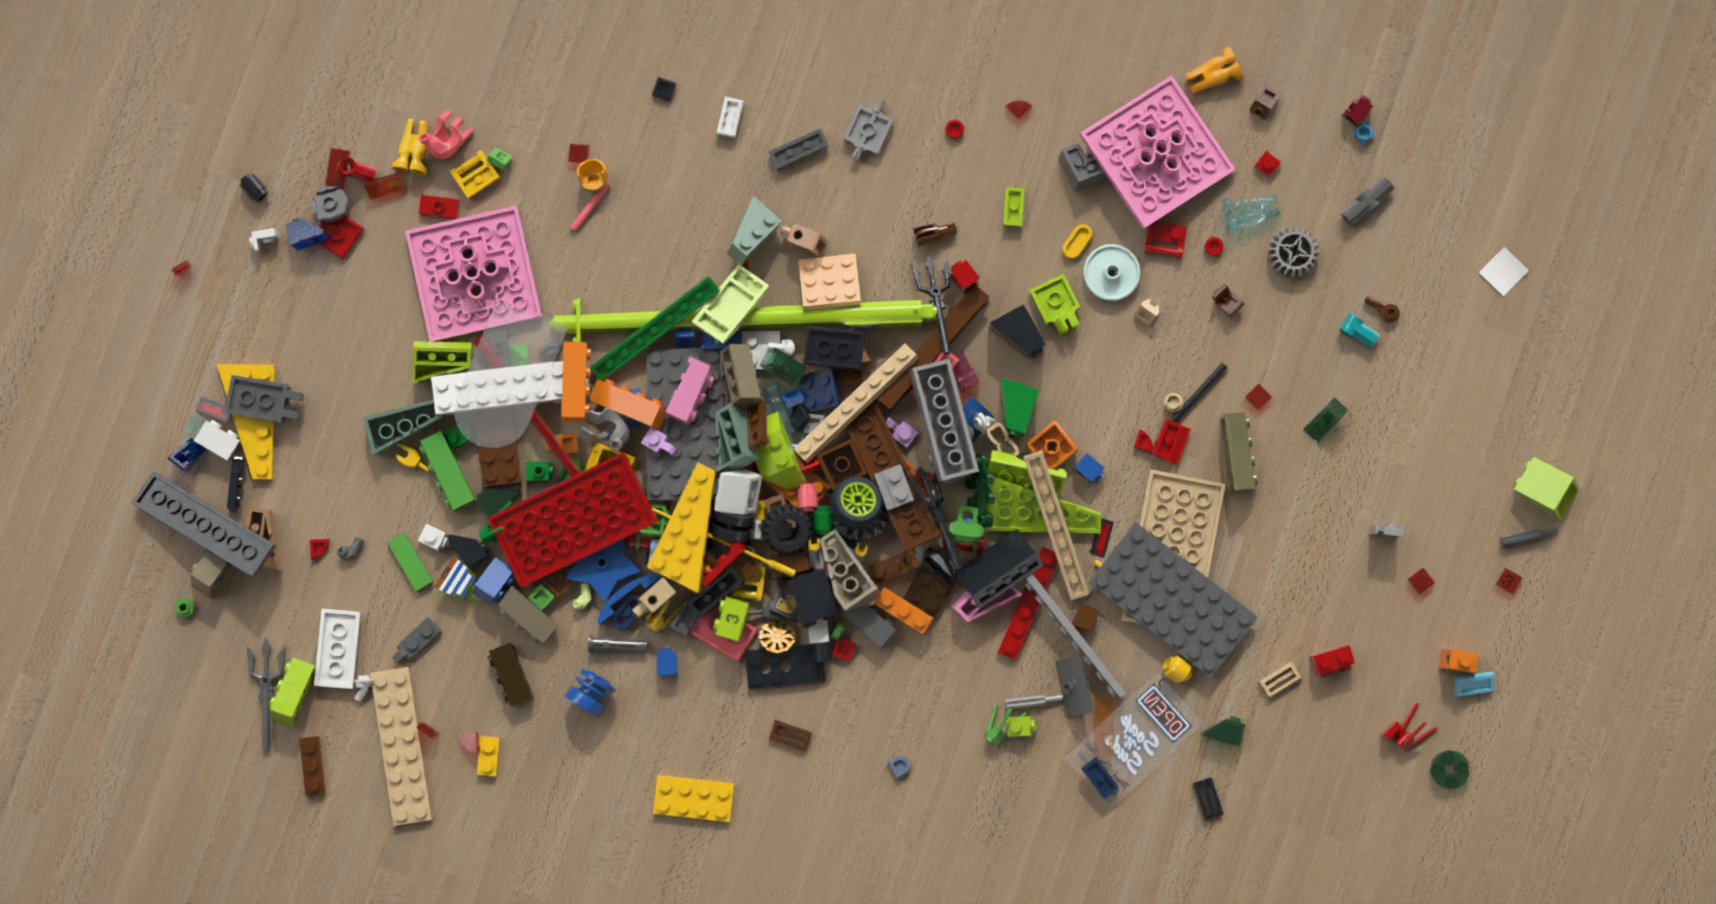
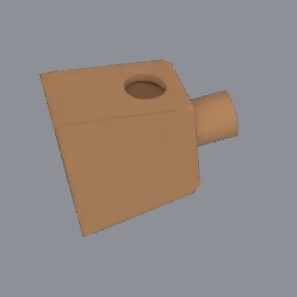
M794 224L793 228L784 225L780 236L787 238V242L792 247L816 258L821 256L827 243L822 234L798 224Z

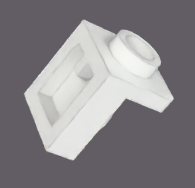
M271 228L252 232V237H250L251 248L257 253L262 252L260 241L262 243L274 242L275 238H279L278 230Z
M426 524L418 541L440 551L441 548H445L448 542V538H446L448 534Z

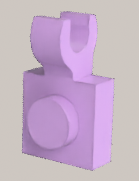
M890 417L886 420L888 427L894 431V439L907 448L918 432L904 421L898 425Z
M650 427L641 442L642 445L658 454L662 449L673 456L677 450L673 445L666 442L668 436L653 427Z

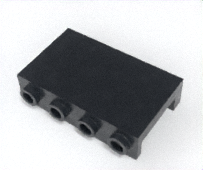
M1016 529L964 564L962 569L955 570V575L972 596L977 606L981 608L1042 567L1043 563L1036 551L1019 530Z

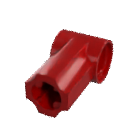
M346 157L337 162L336 171L341 176H348L371 184L375 177L376 167ZM343 162H347L350 165L349 172L343 170Z

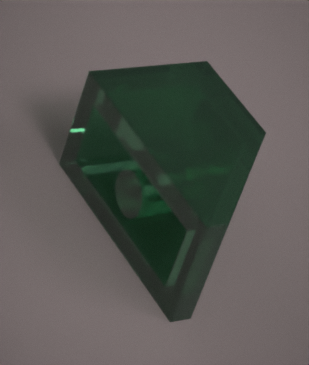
M1334 397L1303 429L1318 442L1345 415L1348 409Z
M483 489L476 495L477 500L474 502L489 518L497 514L510 501L513 502L520 494L516 490L488 489L486 491Z
M1230 716V719H1223L1201 731L1200 735L1240 746L1246 724L1241 723L1242 719Z

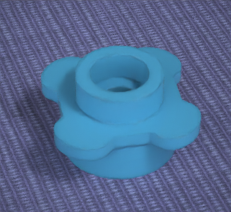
M1362 122L1359 128L1353 129L1352 135L1357 137L1359 144L1365 145L1368 139L1374 138L1375 132L1368 126V123Z

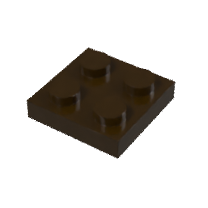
M921 566L903 599L936 618L955 584L949 585L941 576Z

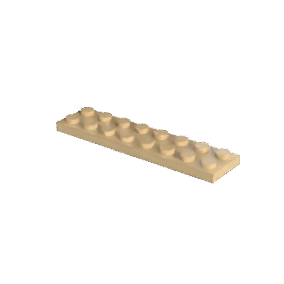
M404 667L370 673L371 679H374L372 689L393 826L433 820L410 668Z

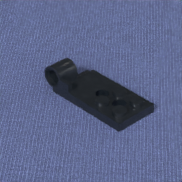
M831 642L795 645L788 652L779 655L771 654L764 649L745 651L748 689L825 681L823 662L833 661ZM784 660L789 661L791 664V668L787 672L781 671L779 667L780 663ZM764 662H768L772 667L771 671L767 674L762 673L760 670V666Z

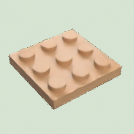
M855 254L798 260L804 311L861 305Z

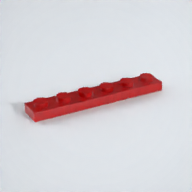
M1042 547L1039 558L1043 566L1032 574L1041 586L1046 589L1058 559L1055 551ZM1025 587L997 652L1013 660H1016L1039 606L1035 599L1037 595L1033 590L1029 591Z

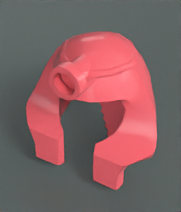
M448 110L437 117V124L433 135L423 133L419 137V141L425 145L427 152L432 157L440 160L452 157L473 134L472 128L467 129L464 133L459 132V128L464 121L457 117L449 126L451 131V137H449L446 132L445 122L453 114Z

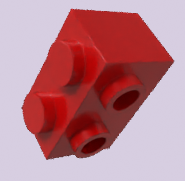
M1350 645L1310 656L1315 675L1321 674L1322 677L1332 675V671L1340 669V672L1352 669L1351 665L1356 664Z

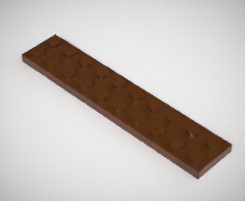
M847 369L836 375L841 403L866 381L861 371ZM874 400L846 429L872 482L878 488L879 486L874 474L901 465L914 502L889 511L884 499L883 505L905 550L908 551L941 536L937 525L934 524V519L928 506L921 503L910 479L912 474Z

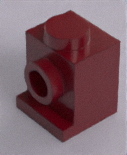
M1364 95L1358 101L1354 99L1342 116L1357 127L1373 108L1372 102Z

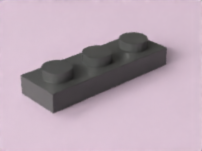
M820 128L769 151V154L778 170L827 148L829 145Z

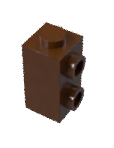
M801 548L798 549L799 552L796 554L792 552V555H771L770 560H775L796 570L795 574L810 570L806 552H801ZM765 565L767 575H772V579L788 576Z

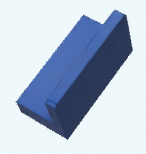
M736 331L724 344L720 343V345H715V339L706 332H702V350L724 349L729 344H741L740 331Z

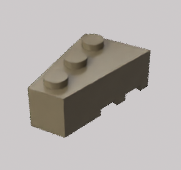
M205 549L201 555V561L195 563L190 569L191 586L211 598L214 594L212 589L217 582L221 583L223 574L232 565Z

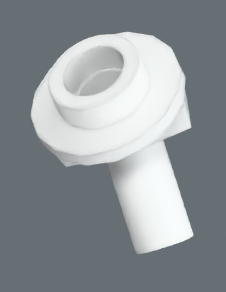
M790 339L782 340L781 344L769 342L768 350L779 351L780 356L790 358L795 352V345Z
M982 413L974 415L973 425L981 432L996 423L994 418L984 416Z
M369 675L358 676V680H354L356 687H360L355 696L357 701H362L368 691V687L372 686L374 679H370Z

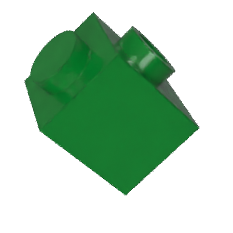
M549 461L525 462L527 482H551V477H554V466H550Z

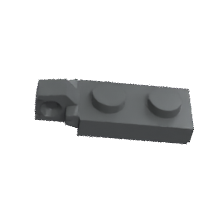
M427 617L397 646L399 651L392 658L397 663L405 657L409 660L434 639L441 630Z

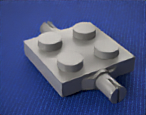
M878 99L874 109L858 105L843 137V140L852 143L856 147L851 156L853 159L859 160L862 151H869L878 155L893 123V119L881 112L885 101L882 100L881 102V99Z

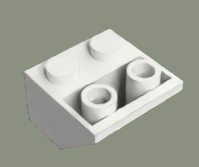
M746 469L721 473L714 510L743 515L756 512L762 475Z

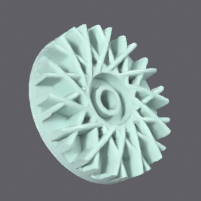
M1115 244L1101 246L1095 249L1085 261L1083 267L1085 286L1094 297L1096 296L1099 300H1104L1105 302L1125 299L1136 289L1139 283L1140 266L1138 260L1130 250L1123 246ZM1113 270L1115 275L1109 276L1108 271Z

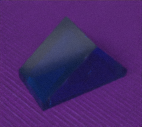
M191 437L168 456L167 459L182 471L189 472L206 448L195 442Z

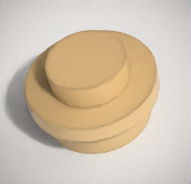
M1177 393L1168 394L1164 399V406L1170 412H1177L1183 406V399Z

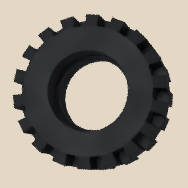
M778 504L777 508H770L771 512L764 514L766 518L765 520L762 519L761 524L763 526L760 527L765 543L773 551H777L781 555H784V553L792 555V552L796 554L799 552L798 549H804L806 547L804 545L805 542L809 543L810 539L808 537L812 535L810 530L812 526L808 521V517L794 505L784 504L782 506ZM782 521H795L796 529L791 537L787 539L777 537L776 530Z

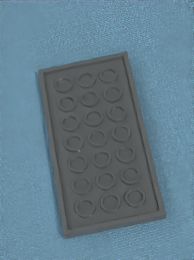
M723 349L647 350V399L650 401L653 398L663 402L662 406L668 408L675 390L678 389L682 381L680 379L682 373H686L690 365L687 362L689 357L710 365L714 374L713 377H715L711 388L708 387L705 392L706 398L702 405L699 404L696 410L698 411L694 422L691 421L689 426L668 417L666 414L658 431L668 436L666 442L677 449L673 456L662 449L658 454L647 448V498L649 502L679 501L697 463L716 471V466H719V455L716 454V448H718L716 412L724 406V394H721V388H724V376H721L720 351ZM716 472L712 500H715L718 492V481L721 475Z
M1137 522L1132 525L1088 582L1209 678L1214 675L1258 618Z

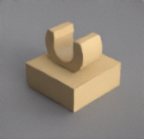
M1150 299L1144 300L1134 316L1147 325H1150L1160 312L1158 305L1153 307L1149 304Z

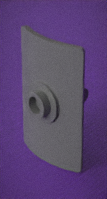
M1081 656L1055 661L1067 717L1091 713L1093 710L1088 692L1090 683L1085 678Z

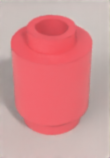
M815 484L799 485L798 507L803 509V512H814V508H818Z

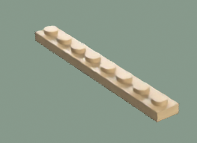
M906 344L901 346L794 448L796 453L808 464L919 358L917 354Z
M1039 451L1024 456L1070 598L1074 600L1089 595V590L1043 452Z

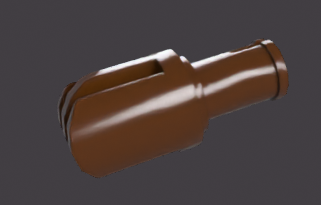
M955 222L941 226L932 223L915 227L913 232L917 246L939 242L941 237L957 234Z

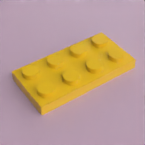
M657 775L653 814L730 822L734 783Z

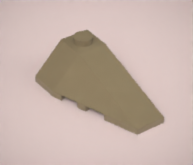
M836 529L820 539L834 595L845 611L866 606L881 595Z

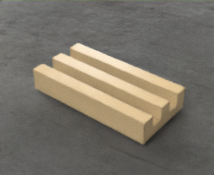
M1289 662L1260 680L1259 684L1267 694V697L1271 698L1302 677L1294 664ZM1286 669H1292L1290 672L1286 673L1285 675L1278 678L1269 685H1265L1267 681L1282 673ZM1295 674V678L1291 679L1290 681L1283 684L1274 691H1269V689L1273 686L1277 685L1289 676Z

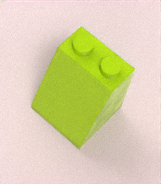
M1533 457L1531 461L1526 463L1524 467L1525 472L1522 477H1518L1515 481L1514 490L1517 495L1560 521L1580 488L1574 477Z

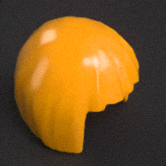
M597 159L587 160L579 165L577 179L586 190H600L608 180V170L602 161Z

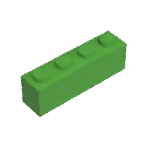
M439 431L421 440L422 446H420V450L424 457L428 456L429 469L432 474L436 473L439 479L436 483L440 491L444 490L447 496L444 499L448 508H453L454 511H457L475 502L476 499L444 433Z

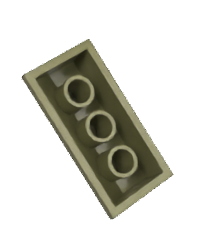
M1245 413L1223 414L1220 417L1230 493L1254 490L1255 485H1258L1257 475L1253 474L1252 466H1255V458L1250 453L1252 437L1248 436L1247 428H1250L1249 417H1245Z

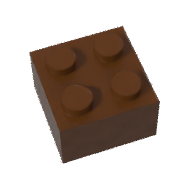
M852 439L817 454L832 491L844 479L868 475Z

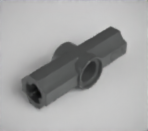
M1381 178L1373 187L1357 197L1355 202L1341 213L1343 220L1352 226L1366 213H1370L1377 207L1380 201L1395 189L1389 179Z

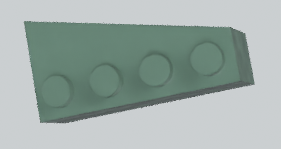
M434 399L363 417L372 454L374 455L444 417L445 415L436 416Z

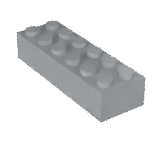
M950 359L910 369L938 482L978 472L979 469Z

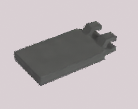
M231 375L224 413L279 423L286 421V418L300 420L301 413L288 410L290 399L303 402L304 394L291 391L292 388L287 384Z

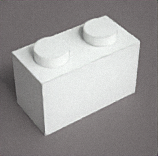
M214 420L211 422L205 421L194 441L229 461L240 443V440L237 439L239 435L231 430H228V432L220 429L222 425Z

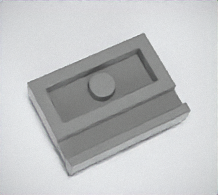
M901 465L874 474L888 511L914 502Z
M1387 524L1382 528L1376 525L1370 527L1369 535L1378 534L1380 537L1397 539L1403 537L1404 529L1399 528L1397 524Z

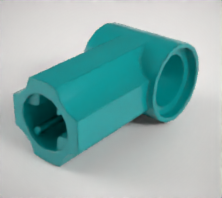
M1352 313L1347 315L1339 328V331L1344 335L1355 338L1369 348H1372L1380 335Z

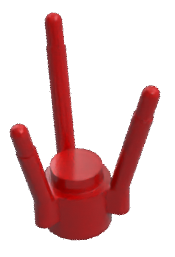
M1415 703L1402 728L1395 734L1397 738L1394 741L1405 751L1408 748L1411 749L1415 744L1437 730L1434 727L1415 739L1414 736L1427 725L1426 722H1423L1411 734L1408 731L1403 733L1419 706L1418 703Z

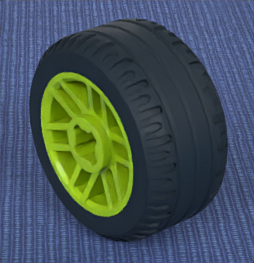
M854 476L844 479L836 486L831 496L830 508L834 518L842 526L849 529H863L870 526L877 519L882 509L883 499L875 483L867 478L865 479V477Z

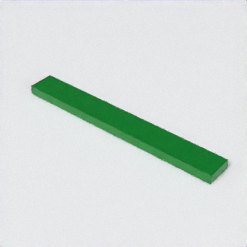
M709 275L592 364L590 370L597 379L604 381L719 293L721 289Z

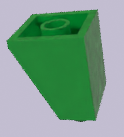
M1002 378L1000 394L1004 427L1009 432V436L1014 438L1023 437L1039 389Z

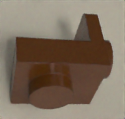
M1226 284L1217 288L1212 296L1215 305L1231 318L1245 305L1240 298L1230 291Z

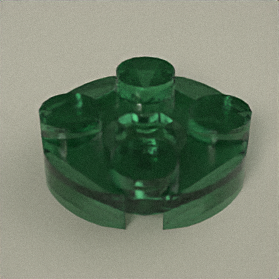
M1450 750L1438 753L1433 758L1429 770L1434 782L1440 787L1447 789L1461 787L1468 780L1470 773L1466 757L1457 751ZM1453 765V771L1455 772L1447 775L1445 767Z

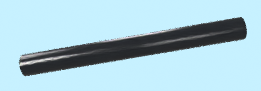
M1221 363L1170 419L1177 423L1227 369V366Z

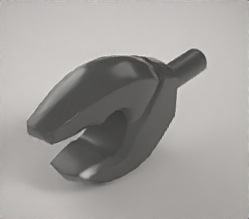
M773 601L764 604L761 610L749 611V616L762 614L763 618L767 620L782 619L769 612Z

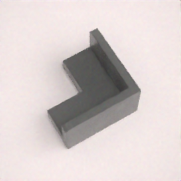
M1079 143L1062 149L1058 160L1074 192L1108 179L1094 157L1086 158Z

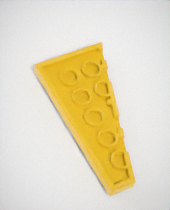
M217 364L226 396H228L231 375L275 382L276 365ZM233 415L252 479L273 480L274 422Z
M697 463L647 565V568L697 593L700 592V579L709 527L708 521L711 513V500L716 471L700 463Z

